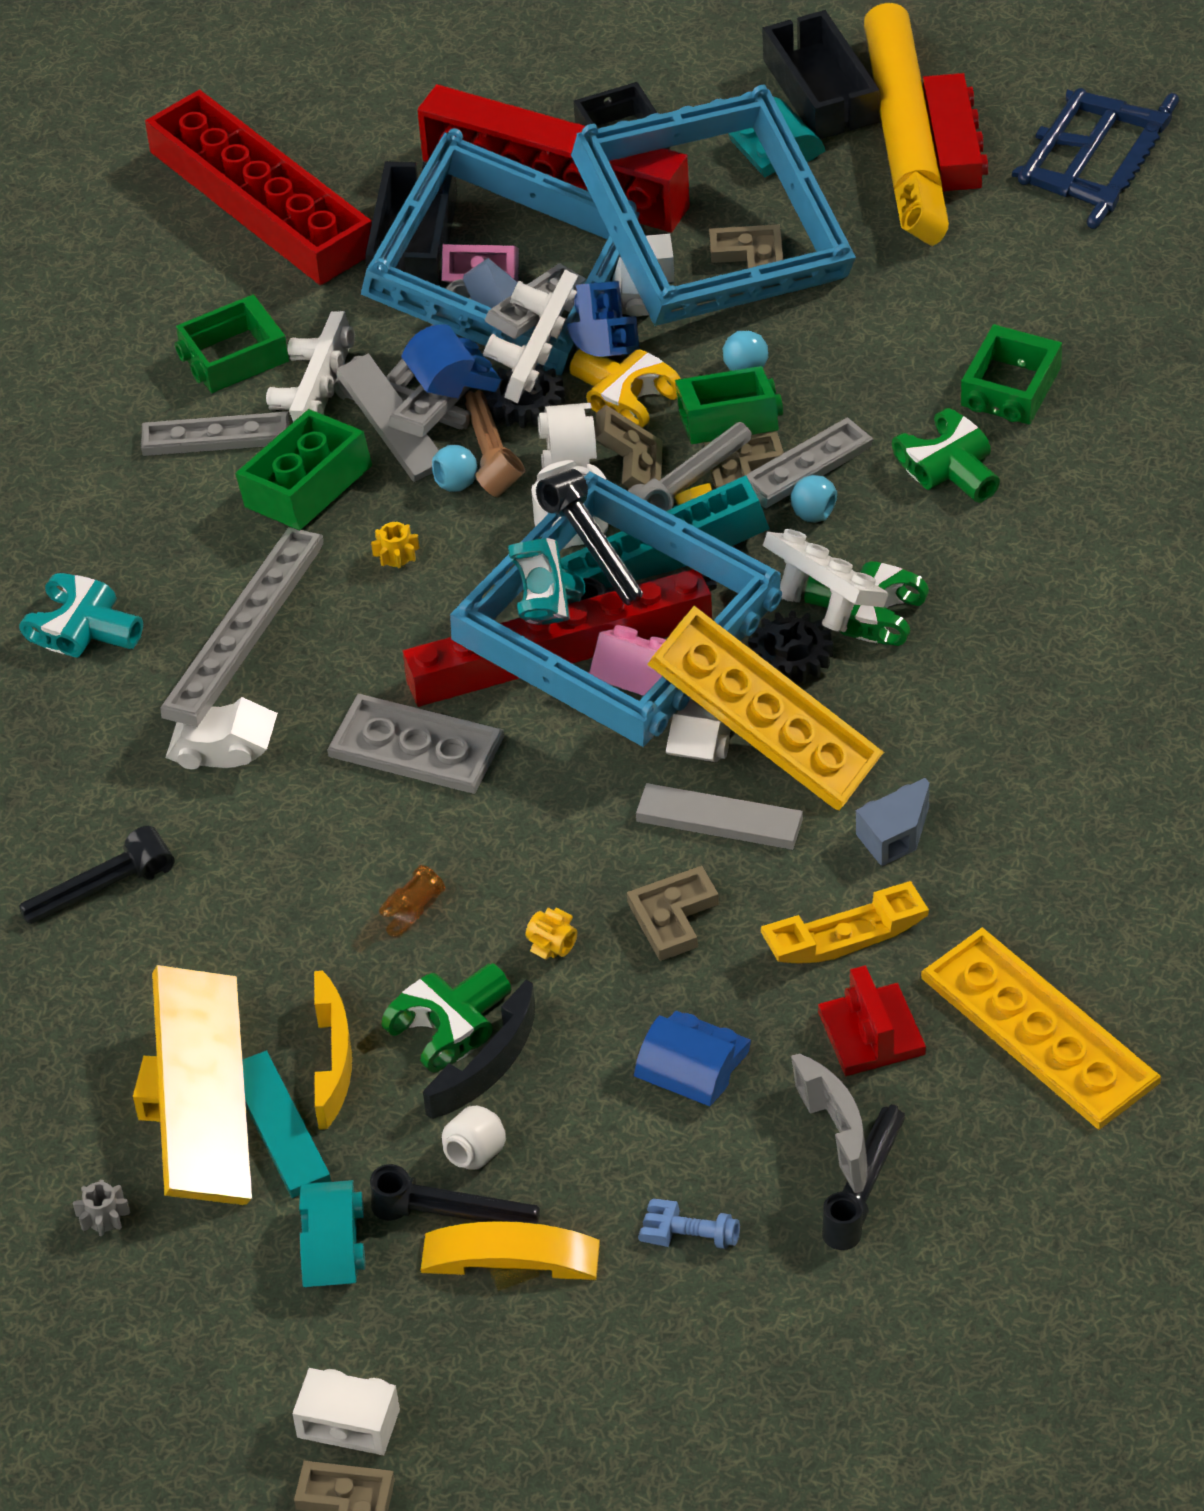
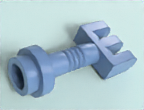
M651 1199L647 1207L649 1213L645 1215L643 1220L644 1227L640 1229L638 1239L641 1242L669 1247L673 1233L714 1238L716 1248L727 1249L728 1245L735 1246L737 1244L740 1223L738 1219H732L731 1214L720 1213L716 1221L680 1217L677 1201Z

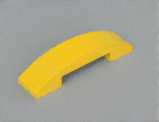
M909 881L874 892L871 904L805 924L800 916L797 915L761 926V933L778 962L799 964L822 962L839 958L895 937L927 917L929 909L912 882Z
M314 971V1005L318 1028L331 1027L332 1071L315 1072V1111L319 1130H325L335 1120L345 1100L352 1072V1049L346 1013L341 997L324 971Z
M494 1221L448 1226L425 1233L421 1273L465 1275L466 1267L552 1270V1278L596 1280L600 1240L559 1227L523 1222Z

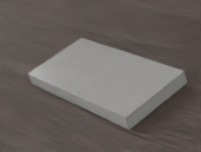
M358 693L327 751L328 757L475 794L504 738V730Z

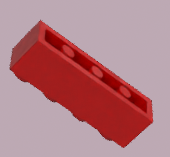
M964 73L923 76V90L942 191L982 188V175H988L987 154L980 153L984 149L982 131L976 132L979 129L978 110L971 109V107H974L973 87H967Z

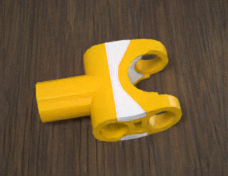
M579 349L574 354L570 363L571 375L594 386L586 395L587 402L591 403L593 411L598 412L607 405L642 428L649 423L650 417L644 405L637 400V397L648 394H662L671 400L677 398L675 380L681 379L677 372L659 358L640 349L635 350L620 364L606 356H593Z

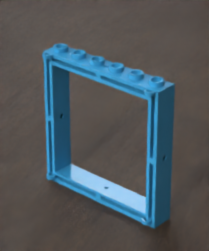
M759 85L753 91L746 92L738 97L716 99L710 103L694 107L685 106L679 110L663 114L654 113L646 118L633 121L624 120L607 127L597 128L595 124H589L582 129V132L577 133L571 156L654 326L848 277L856 257L770 90L765 85ZM753 128L816 252L679 286H670L609 161ZM812 276V277H810V278H806V279L794 281V280H796V279H800V278ZM780 284V285H778V286H773V287H769V288L762 289V288H764V287H768V286ZM743 293L741 295L730 297L731 295ZM715 299H716V301H713V302H709V303L697 305V304H699V303H703V302H707V301H711V300H715ZM684 308V309H681V310H677V311L671 312L672 310H675V309Z
M450 129L448 134L444 132L365 273L361 295L433 325H449L455 334L484 346L487 345L492 334L520 347L523 345L527 346L536 326L513 339L485 322L487 313L492 308L395 268L448 174L607 239L585 284L610 282L621 256L588 191L462 140L463 134L460 130ZM628 200L638 220L640 213L636 211L637 205L633 201ZM575 304L564 323L559 337L556 339L551 336L548 342L553 346L544 365L545 371L554 368L556 369V375L562 376L577 347L567 328V323L580 322Z
M591 471L584 477L588 486V495L583 504L592 517L595 516L738 593L714 621L739 641L746 635L751 636L758 627L760 619L768 611H774L779 605L782 598L780 572ZM548 513L521 542L539 539V537H542L541 539L550 538L558 541L560 552L577 532L566 516H562L552 527V524L559 517L556 513ZM509 554L450 614L451 640L642 747L654 735L659 736L662 734L668 724V720L677 710L682 711L691 699L662 676L642 699L638 701L494 621L523 590L522 577L516 565L506 574V571L514 564ZM493 585H495V586L487 593V595L482 599V596H483Z

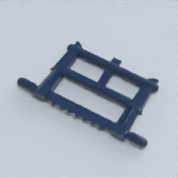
M1078 88L1074 92L1067 89L1066 105L1050 128L1043 126L1039 128L1036 138L1041 139V142L1025 166H1019L1012 171V177H1018V182L1021 185L1032 184L1066 198L1071 196L1095 205L1086 222L1089 228H1098L1108 211H1114L1119 201L1120 192L1130 187L1129 181L1135 179L1134 173L1140 171L1139 166L1145 163L1144 158L1150 156L1148 150L1155 148L1154 142L1160 140L1158 133H1162L1171 122L1172 112L1179 103L1177 94H1168L1157 111L1129 105L1126 101L1090 94L1083 88ZM1079 109L1102 116L1089 136L1064 132ZM1116 120L1144 128L1107 186L1078 178ZM1055 144L1081 147L1064 174L1040 168Z

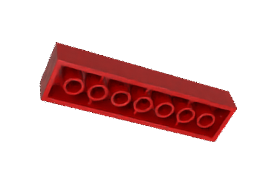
M438 84L435 85L417 109L422 158L425 162H428L444 132L448 134L450 129L455 128L462 132V140L588 191L571 156L577 133L582 132V129L585 127L584 125ZM663 148L609 161L627 200L633 201L637 205L636 211L640 213L638 222L672 233L690 207L688 155Z
M200 89L145 120L150 153L320 286L366 259L365 255L372 220Z

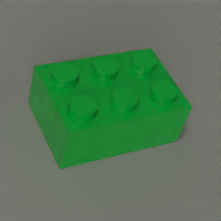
M308 409L241 467L235 475L245 508L300 531L372 466L364 431Z

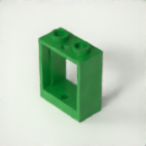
M254 294L176 325L178 341L174 345L182 362H189L196 382H203L211 393L289 362L285 334ZM247 330L251 332L258 342L210 363L200 351Z
M993 324L961 380V406L967 407L974 412H985L1000 416L1010 422L1018 421L1030 425L1061 369L1062 342ZM992 360L1036 371L1026 391L982 380Z
M762 366L675 380L678 412L691 445L711 442L737 422L744 423L751 431V435L779 430L778 416H783L781 395L776 394L773 378H767Z

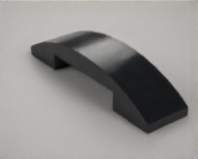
M526 979L501 1006L503 1027L463 1071L449 1063L423 1091L426 1116L434 1119L472 1102L492 1087L512 1066L528 1040L534 1021L535 998L532 982Z

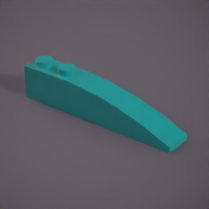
M746 475L666 511L730 546H734L769 530L760 501ZM623 531L607 537V540L635 581L686 566ZM587 547L561 558L562 569L575 572L582 578L596 579L603 583L606 589L613 587Z

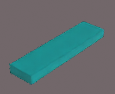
M267 1050L243 1059L245 1107L291 1198L300 1195L301 1184L331 1182L330 1173Z

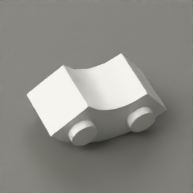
M243 697L234 704L211 707L198 727L179 722L176 723L165 758L178 762L187 769H197L199 766L232 768L247 765L266 751L277 713Z
M690 699L688 705L682 711L673 714L666 754L718 762L720 758L725 759L727 756L731 729L694 700Z

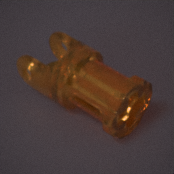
M420 865L412 873L413 877L403 888H396L381 905L379 912L383 917L395 916L386 928L389 936L396 937L402 935L421 917L424 912L423 907L433 897H438L445 890L442 879L429 867ZM394 927H400L399 930L393 931Z

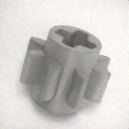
M104 1180L92 1183L87 1187L83 1186L81 1188L82 1200L73 1202L81 1229L86 1231L91 1227L93 1230L98 1231L99 1236H103L106 1231H110L113 1228L120 1230L122 1228L120 1216L130 1214L128 1201L124 1199L122 1187L120 1185L112 1187L105 1183Z

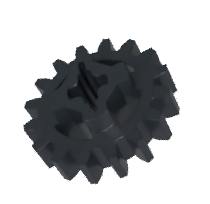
M538 364L535 370L539 372L532 391L524 390L519 402L516 403L502 396L506 393L513 374L512 368L507 371L500 367L498 368V376L501 381L497 391L485 390L487 405L490 411L494 412V419L496 421L505 418L506 426L519 422L520 428H525L527 422H532L533 425L538 427L539 413L545 412V406H557L565 402L563 378L556 377V369L552 368L545 371L544 365Z
M791 610L789 617L783 618L779 612H776L775 620L772 622L766 618L761 619V628L757 627L752 634V638L748 639V648L791 681L794 678H798L802 684L807 683L806 676L809 674L819 678L820 667L828 669L830 657H833V641H831L830 629L823 630L821 619L812 623L811 614L809 613L803 615L802 618H797L796 612Z

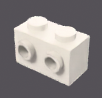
M309 1368L292 1414L297 1438L384 1456L400 1408L396 1385L389 1384L379 1378L362 1379L347 1376L334 1369L323 1371Z

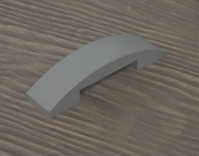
M802 1054L792 1055L795 1086L810 1114L827 1109L840 1132L835 1134L839 1166L854 1193L863 1191L867 1177V1155L862 1120L852 1095L845 1085L823 1065Z

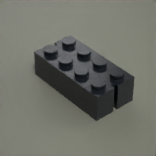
M826 10L797 18V50H794L793 22L791 19L762 27L764 62L803 122L819 139L844 133L845 127L855 130L880 122V90Z
M385 161L365 255L367 268L418 180L416 162ZM423 162L422 169H424L427 163ZM449 174L446 176L395 267L437 286H441L443 244H449L458 197L456 177Z

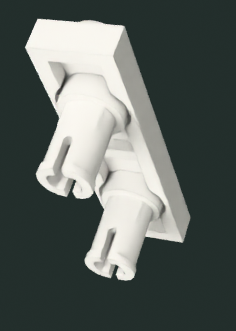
M564 270L554 292L549 294L518 281L510 303H515L538 314L540 320L527 346L523 345L520 347L492 334L483 353V356L512 368L513 374L510 378L505 398L518 403L524 390L532 391L539 375L535 368L538 363L545 365L553 345L548 343L550 337L552 336L556 339L559 337L566 318L561 317L564 310L571 312L574 306V298L577 291L573 289L578 275Z
M344 311L330 313L319 338H290L288 354L291 355V361L310 360L298 387H270L268 389L266 401L267 405H269V410H289L293 422L308 409L324 415L328 399L334 394L333 384L338 378L337 368L345 365L348 351L354 346L355 342L354 329L352 326H349Z
M785 529L784 533L767 532L763 546L783 558L786 563L780 583L782 599L800 602V596L808 575L830 588L832 595L825 618L822 620L823 626L834 631L840 630L845 632L854 604L874 607L885 606L889 593L875 585L876 579L872 576L851 570L853 566L851 563L839 558H832L828 555L829 550L827 548L805 541L807 536L801 532L791 529Z

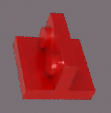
M866 965L850 969V987L845 988V997L818 1004L819 1016L845 1077L926 1055V1045L898 982L876 988Z

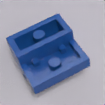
M619 281L576 285L577 293L574 298V304L579 314L580 322L567 323V328L573 342L585 353L598 357L630 354L635 350H639L636 316L623 317Z
M433 325L421 330L411 338L401 356L427 393L459 399L464 386L496 392L501 381L498 374L492 368L491 362L478 349L479 346L469 339L458 338L449 325Z
M675 1011L669 1018L659 1015L651 1025L642 1043L635 1066L634 1077L711 1106L729 1085L731 1072L748 1054L751 1039L740 1036L731 1029L720 1028L701 1021L689 1013Z

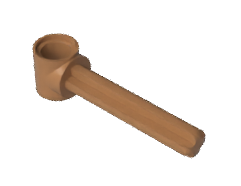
M480 390L476 392L469 391L465 395L467 400L465 405L467 410L471 412V422L483 454L480 460L481 468L475 473V476L480 485L489 494L499 497L526 470L520 459L512 451L503 447L490 408L487 405L485 394Z

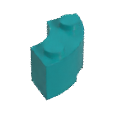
M353 1180L301 1184L299 1211L302 1226L300 1254L303 1287L356 1283L358 1270H365L364 1244L356 1243L357 1218H364L362 1192H354Z

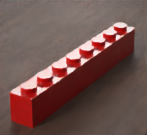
M692 569L638 584L643 592V596L631 605L623 603L617 592L613 591L568 604L570 619L560 623L537 625L528 623L521 618H516L500 624L573 664L593 658L599 633L612 630L616 625L635 629L638 631L637 637L650 641V637L665 638L670 636L693 606L712 619L711 592L702 574ZM451 637L402 650L406 681L417 707L519 679L514 674L451 640Z

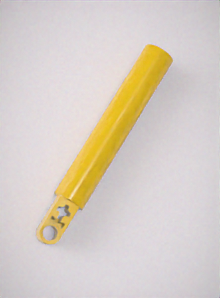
M884 3L875 6L866 14L864 28L874 82L880 90V117L900 224L903 230L926 244L934 246L945 236L949 222L910 18L904 7L895 3Z

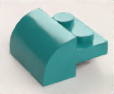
M773 97L806 162L808 163L825 152L822 141L782 99ZM753 128L728 133L731 142L764 178L775 172Z

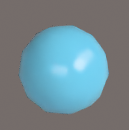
M752 331L735 332L727 338L722 348L723 361L730 371L758 366L764 368L768 359L767 343L761 335Z
M447 445L434 455L432 471L435 481L441 488L449 492L462 491L469 487L476 479L477 461L469 449L460 445Z
M819 475L803 477L796 483L791 492V506L794 512L807 522L816 523L826 520L837 501V490L834 484L824 476Z

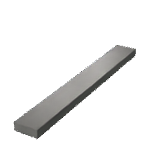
M291 527L287 528L160 707L161 718L195 727L199 726L319 553L323 545V535L304 530L299 531Z

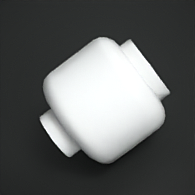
M477 1105L468 1106L444 1127L442 1132L443 1151L446 1157L454 1165L469 1170L480 1169L503 1149L506 1141L505 1129L499 1117L487 1108Z

